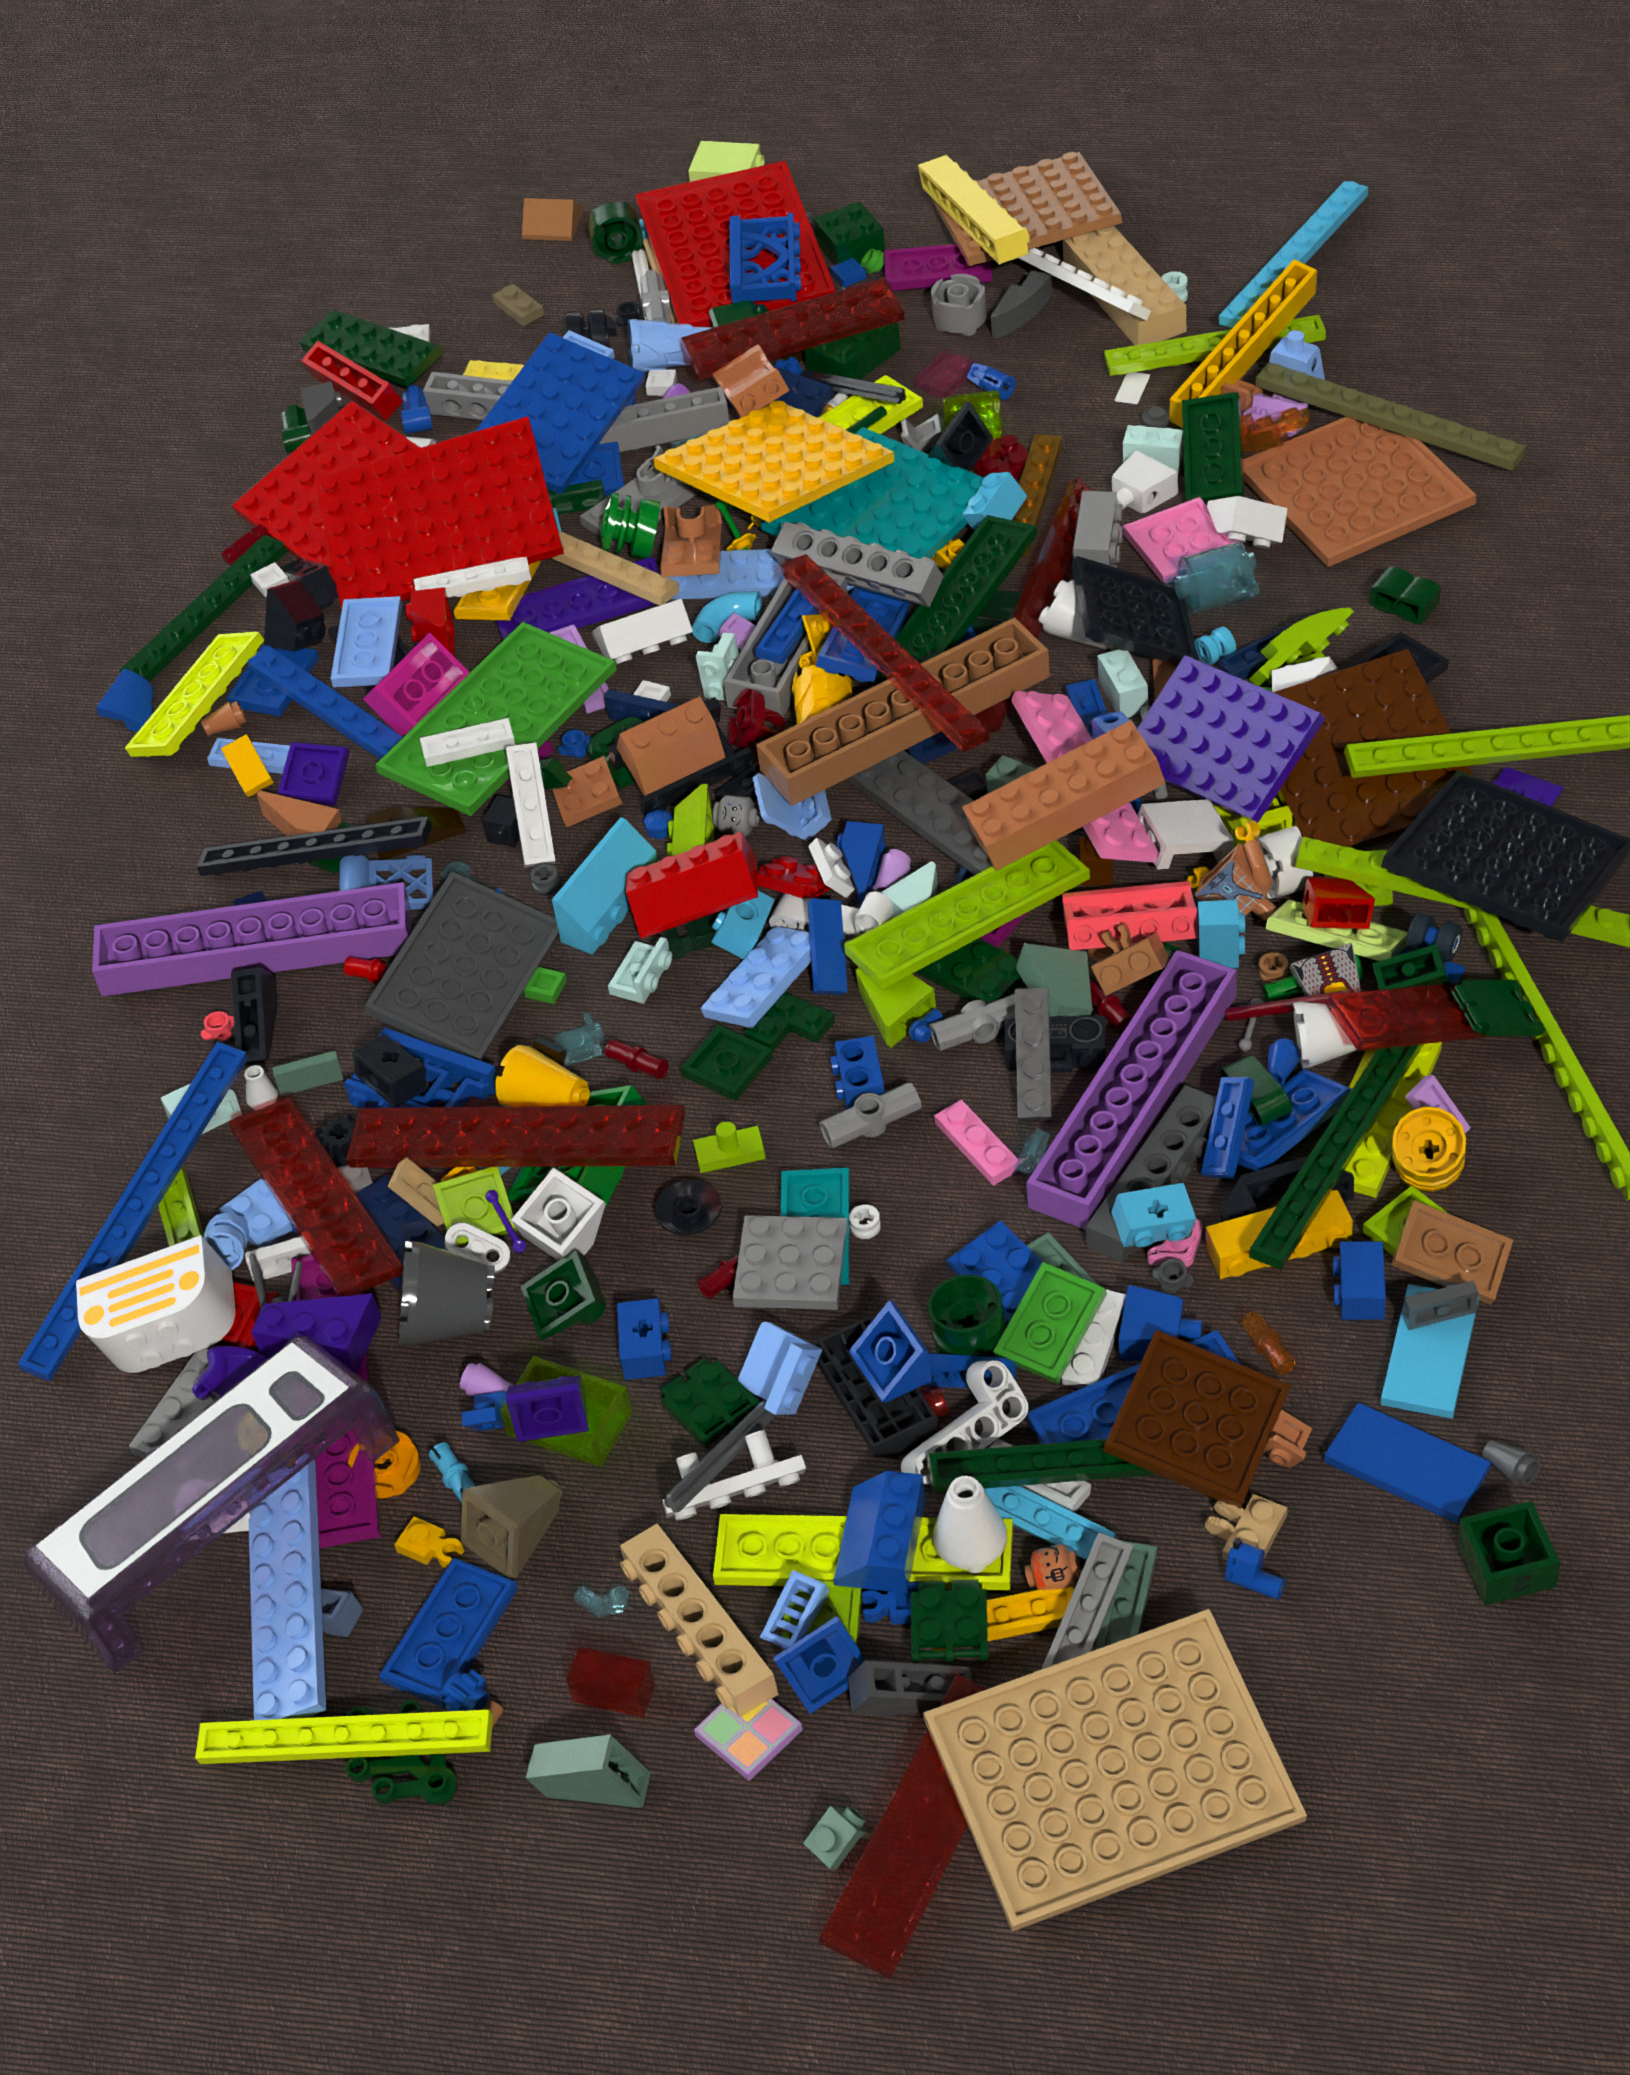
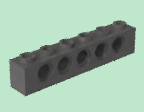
M1187 1085L1183 1087L1086 1225V1244L1088 1249L1121 1263L1125 1262L1131 1252L1135 1253L1139 1247L1136 1245L1123 1247L1111 1212L1117 1195L1178 1184L1180 1180H1186L1191 1171L1193 1161L1197 1156L1201 1157L1206 1150L1216 1097Z

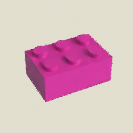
M429 632L363 700L396 733L404 737L470 672Z

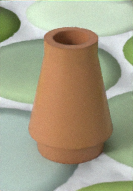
M228 701L208 717L201 720L208 736L242 728L241 724L247 722L238 701L232 703Z

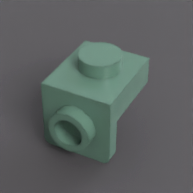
M830 1806L803 1844L829 1869L837 1870L859 1838L869 1840L873 1832L864 1824L867 1821L865 1816L851 1806H847V1808Z

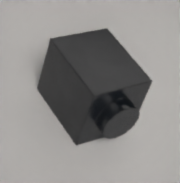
M497 795L482 820L487 842L515 848L520 840L514 799Z

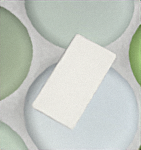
M1127 373L1114 401L1138 404L1150 374Z

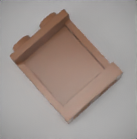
M759 345L754 346L712 373L719 387H722L724 396L741 418L748 415L751 411L760 410L790 391L778 369L770 364Z

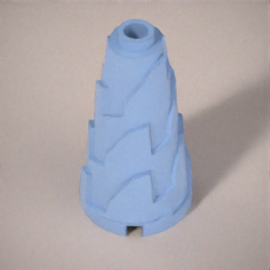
M628 320L629 365L645 373L649 372V370H666L668 367L691 365L693 362L727 356L728 351H731L719 344L715 329L711 327H694L690 324H675L654 320Z

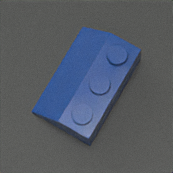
M885 1471L853 1487L834 1577V1585L908 1593L926 1500L922 1474Z

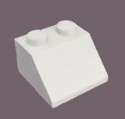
M1241 496L1208 501L1207 508L1217 533L1228 535L1229 541L1243 543L1245 540L1253 542L1252 546L1269 549L1271 544L1282 543L1288 508Z
M553 1168L511 1221L524 1238L559 1261L574 1250L585 1256L594 1244L606 1204L603 1200Z

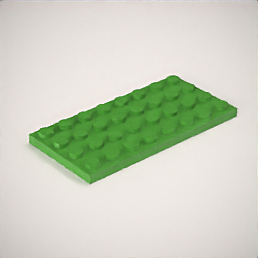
M522 622L375 764L377 773L472 816L510 778L506 749L427 767L420 738L509 718L515 745L536 743L538 749L617 670L616 662Z

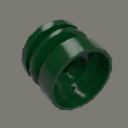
M972 1274L958 1275L942 1282L934 1289L928 1302V1312L938 1354L996 1357L993 1351L1007 1328L1002 1295L997 1286L985 1277Z

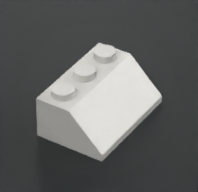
M681 598L598 626L592 631V634L603 656L615 660L617 665L632 660V653L642 650L643 655H647L660 650L659 644L669 641L670 645L673 646L687 641L686 635L692 633L693 630Z

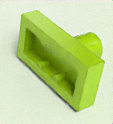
M722 1122L716 1127V1135L693 1140L700 1173L766 1159L758 1126L736 1130L733 1123Z

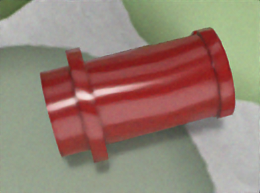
M349 956L344 964V973L347 976L365 978L371 983L381 981L387 971L386 964L382 963L378 958L366 960Z

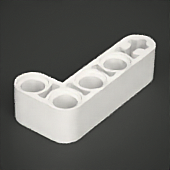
M873 891L866 895L860 909L841 905L844 944L894 918L893 904L888 896ZM783 894L769 919L771 928L779 926L809 932L807 902L810 898L805 897L802 899Z
M978 1361L968 1368L966 1381L978 1404L908 1453L901 1463V1472L921 1474L920 1470L922 1469L924 1484H931L928 1464L923 1466L922 1461L927 1462L928 1453L947 1452L946 1445L950 1439L954 1441L955 1451L984 1449L1026 1417L1028 1402L1004 1363L999 1361ZM987 1368L992 1374V1381L989 1386L984 1381V1373ZM1005 1399L1010 1403V1412L1007 1416L1002 1410ZM978 1419L983 1424V1431L980 1436L975 1432V1423Z

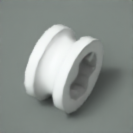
M859 1205L850 1212V1229L854 1236L860 1239H869L879 1233L881 1229L880 1215L875 1207ZM863 1219H870V1221L867 1220V1224H860V1222L863 1223Z

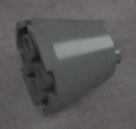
M405 1241L398 1345L415 1346L490 1331V1320L492 1319L493 1298L491 1296L492 1286L494 1285L495 1266L425 1243Z

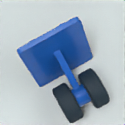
M1420 912L1412 920L1406 939L1407 948L1403 949L1401 954L1437 944L1444 958L1451 984L1394 1001L1441 1016L1453 996L1452 991H1455L1454 987L1459 985L1465 974L1464 966L1451 962L1459 949L1463 929L1460 924L1450 921L1445 922L1441 929L1434 927V917Z

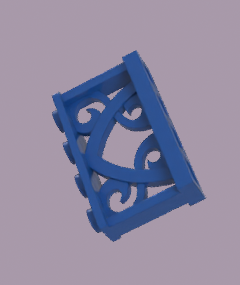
M788 213V216L744 220H741L740 216H730V289L732 303L747 300L762 301L791 298V301H797V291L802 290L801 275L796 274L801 273L800 257H796L801 256L800 239H798L800 238L799 222H794L793 213ZM786 233L784 237L778 238L779 234ZM747 247H752L753 249H752V250H746L745 248H747ZM763 248L779 257L764 270L755 262L745 261L757 256ZM748 270H754L751 273H746ZM784 277L787 281L779 282L778 279Z

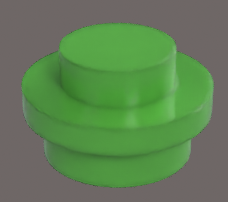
M872 248L863 256L861 266L868 275L873 272L877 273L883 267L884 253L881 250L876 251Z

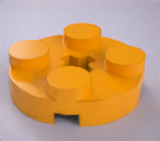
M394 1430L374 1433V1459L376 1461L375 1473L377 1475L376 1491L378 1498L401 1495L416 1481L420 1473L421 1460L419 1453L411 1439L404 1433ZM363 1440L356 1444L349 1456L348 1466L350 1468L354 1464ZM386 1459H390V1467L380 1469L377 1466L378 1463L383 1464Z

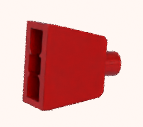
M1322 876L1310 877L1306 881L1302 909L1311 927L1369 929L1375 898L1351 880L1325 878Z

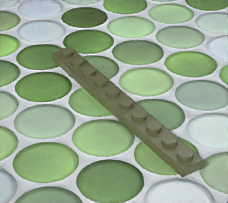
M1269 362L1256 377L1257 387L1511 471L1516 468L1525 456L1526 446L1515 443L1512 440H1506L1484 431L1469 428L1432 414L1417 411L1380 397L1368 395L1355 389L1332 383L1331 381L1283 367L1279 364Z

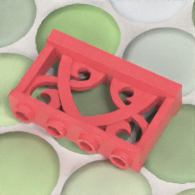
M1190 881L1062 893L1064 924L1070 950L1109 947L1101 936L1109 930L1112 937L1120 942L1121 933L1117 927L1125 922L1130 930V941L1132 943H1136L1156 932L1162 942L1197 939L1199 937L1198 910L1191 892Z

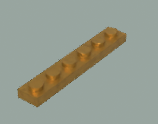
M1034 435L1019 483L1027 498L1013 517V521L1036 525V528L1038 527L1063 446L1061 436ZM1033 542L1022 556H1029Z

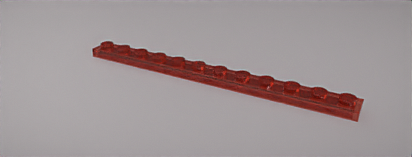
M1080 477L1071 480L1013 615V618L1015 617L1036 639L1043 626L1038 621L1040 614L1046 606H1051L1055 597L1054 591L1062 580L1073 554L1082 491H1092ZM1013 696L975 714L976 718L990 733L1000 730Z
M807 554L796 557L781 565L782 575L962 752L990 740L989 730Z

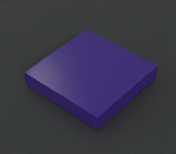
M291 742L277 795L311 803L336 805L350 751L347 747Z

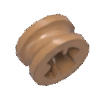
M1277 952L1263 955L1259 960L1260 979L1268 984L1287 978V958Z

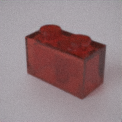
M579 1646L566 1678L573 1702L643 1718L655 1688L650 1662Z

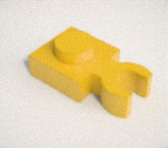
M417 1517L412 1518L394 1544L396 1551L425 1565H428L434 1557L438 1559L440 1566L445 1569L452 1560L451 1557L446 1556L447 1553L457 1552L461 1555L464 1553L462 1543L455 1538L446 1539L444 1529Z

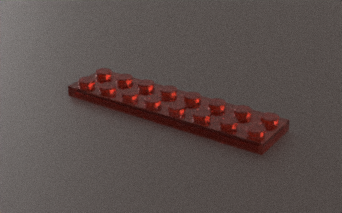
M884 277L681 337V341L699 380L713 377L712 373L732 363L735 358L756 345L762 348L765 356L770 360L905 320L903 308Z
M290 1097L229 1121L232 1134L339 1297L359 1294L402 1275V1263Z
M957 1674L941 1706L987 1690V1688ZM927 1730L819 1938L820 1944L889 1979L892 1978L968 1827L929 1730Z

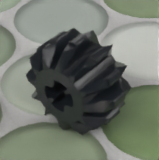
M337 1114L334 1121L324 1120V1127L316 1128V1137L313 1139V1146L319 1160L323 1165L329 1164L332 1169H336L340 1165L345 1166L361 1160V1157H367L368 1147L371 1146V1139L365 1125L361 1120H355L351 1114L345 1119H342Z

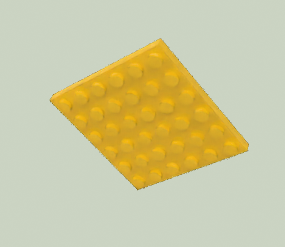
M773 401L760 410L751 411L748 415L738 420H732L725 426L710 430L707 434L688 440L686 444L675 449H669L664 454L654 458L655 469L769 523L895 462L894 451L883 447L881 444L871 442L861 435L846 431L840 426L828 423L822 418L812 416L804 410L787 405L783 401Z

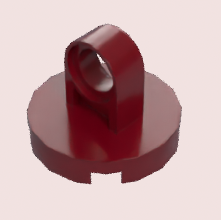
M746 688L740 693L734 704V707L739 708L736 718L730 717L728 723L729 743L734 744L738 748L745 749L750 747L756 738L767 740L785 730L786 723L784 718L779 713L765 708V699L761 691ZM765 720L772 722L776 727V731L770 730L765 725Z

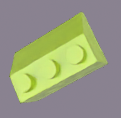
M701 784L674 808V820L668 823L669 838L673 839V842L667 843V856H675L689 851L695 846H703L714 842L715 826L713 825L708 784Z

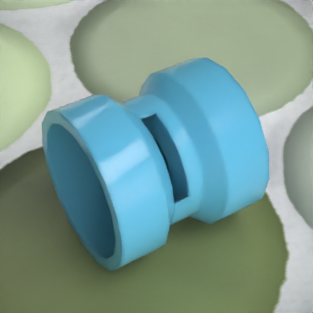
M1223 626L1213 630L1210 636L1203 635L1195 640L1199 659L1209 666L1216 663L1219 657H1225L1236 651L1233 635Z

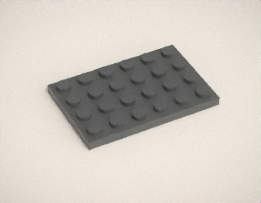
M451 871L364 1005V1013L430 1044L483 1061L523 996L524 989L534 972L542 965L559 937L556 918Z

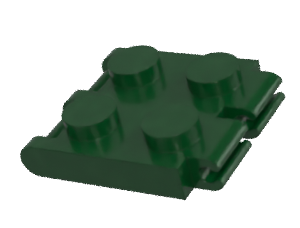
M1463 980L1461 985L1454 987L1457 992L1452 991L1461 1010L1469 1012H1464V1015L1473 1031L1483 1036H1540L1546 1031L1544 1024L1538 1022L1532 1013L1533 1006L1530 1001H1525L1520 993L1521 986L1517 980Z
M705 1358L685 1371V1377L688 1381L678 1376L660 1389L661 1396L663 1397L661 1400L663 1408L703 1448L710 1446V1440L725 1429H733L736 1426V1421L759 1404V1401L717 1360L710 1363ZM743 1404H746L745 1407H743L741 1410H739L738 1412H736L734 1415H732V1416L729 1415V1414H731L732 1412H734L736 1409H738L740 1406H742ZM721 1422V1424H720L719 1426H717L715 1429H713V1430H712L711 1432H709L708 1434H705L706 1431H708L710 1428H712V1427H713L714 1425H716L717 1423Z
M979 1579L952 1580L951 1591H946L945 1581L919 1582V1592H911L912 1663H920V1659L946 1658V1662H954V1658L980 1657L981 1661L988 1660L986 1589H979ZM980 1646V1649L954 1650V1647ZM944 1647H946V1650H939V1651H920V1648H944Z

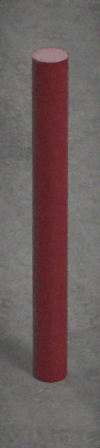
M1353 989L1227 1008L1226 1018L1228 1021L1293 1012L1295 1011L1293 1003L1296 1002L1333 1005L1354 1003L1355 993Z

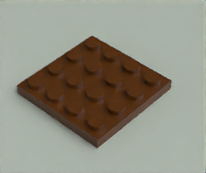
M1156 1330L1106 1440L1103 1452L1241 1509L1291 1385Z

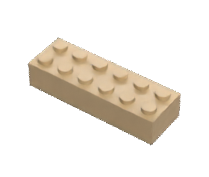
M1115 226L1062 240L1063 262L1076 267L1075 273L1079 269L1092 275V282L1095 277L1110 284L1108 290H1110L1111 286L1117 287L1127 292L1125 298L1128 297V294H1131L1143 300L1142 306L1151 310L1146 321L1090 294L1134 345L1159 342L1187 332L1185 303Z

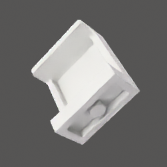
M1207 799L1141 804L1138 813L1139 822H1142L1147 834L1151 837V842L1154 843L1159 851V855L1154 862L1157 870L1169 869L1175 854L1212 852L1219 863L1233 848L1234 840L1231 833L1228 832L1219 813L1216 812L1212 803Z

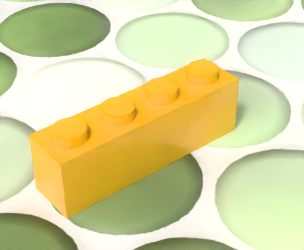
M1338 1190L1331 1191L1289 1260L1307 1257L1312 1253L1329 1248H1339L1340 1242H1352L1353 1220ZM1276 1207L1206 1227V1249L1220 1279L1241 1276L1246 1272L1263 1267H1272L1249 1258L1250 1247Z

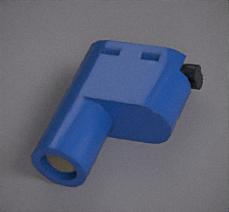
M1235 1538L1233 1548L1230 1549L1225 1581L1279 1600L1283 1594L1286 1579L1262 1571L1265 1550L1241 1542L1240 1538Z

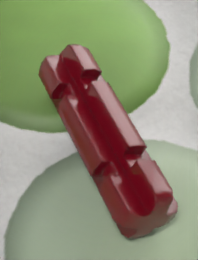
M262 524L256 525L251 529L252 533L250 531L232 544V548L229 546L222 551L221 555L224 562L232 565L239 556L241 557L263 535L269 536L266 533L268 529Z

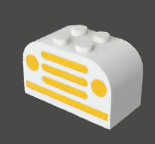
M202 1235L76 1281L78 1322L81 1330L119 1370L127 1373H137L150 1368H156L161 1364L211 1347L228 1333L235 1319L236 1309L232 1271Z

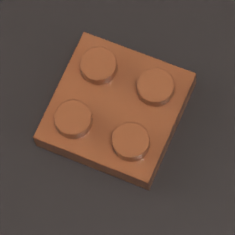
M604 756L567 771L572 777L568 786L552 789L566 827L623 804Z

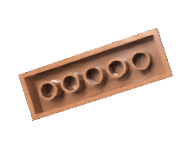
M1130 720L963 806L962 809L973 834L995 871L1166 783L1156 756Z

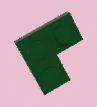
M784 992L753 1028L748 1027L744 1035L746 1038L772 1049L773 1052L789 1032L818 1043L835 1023L833 1013Z

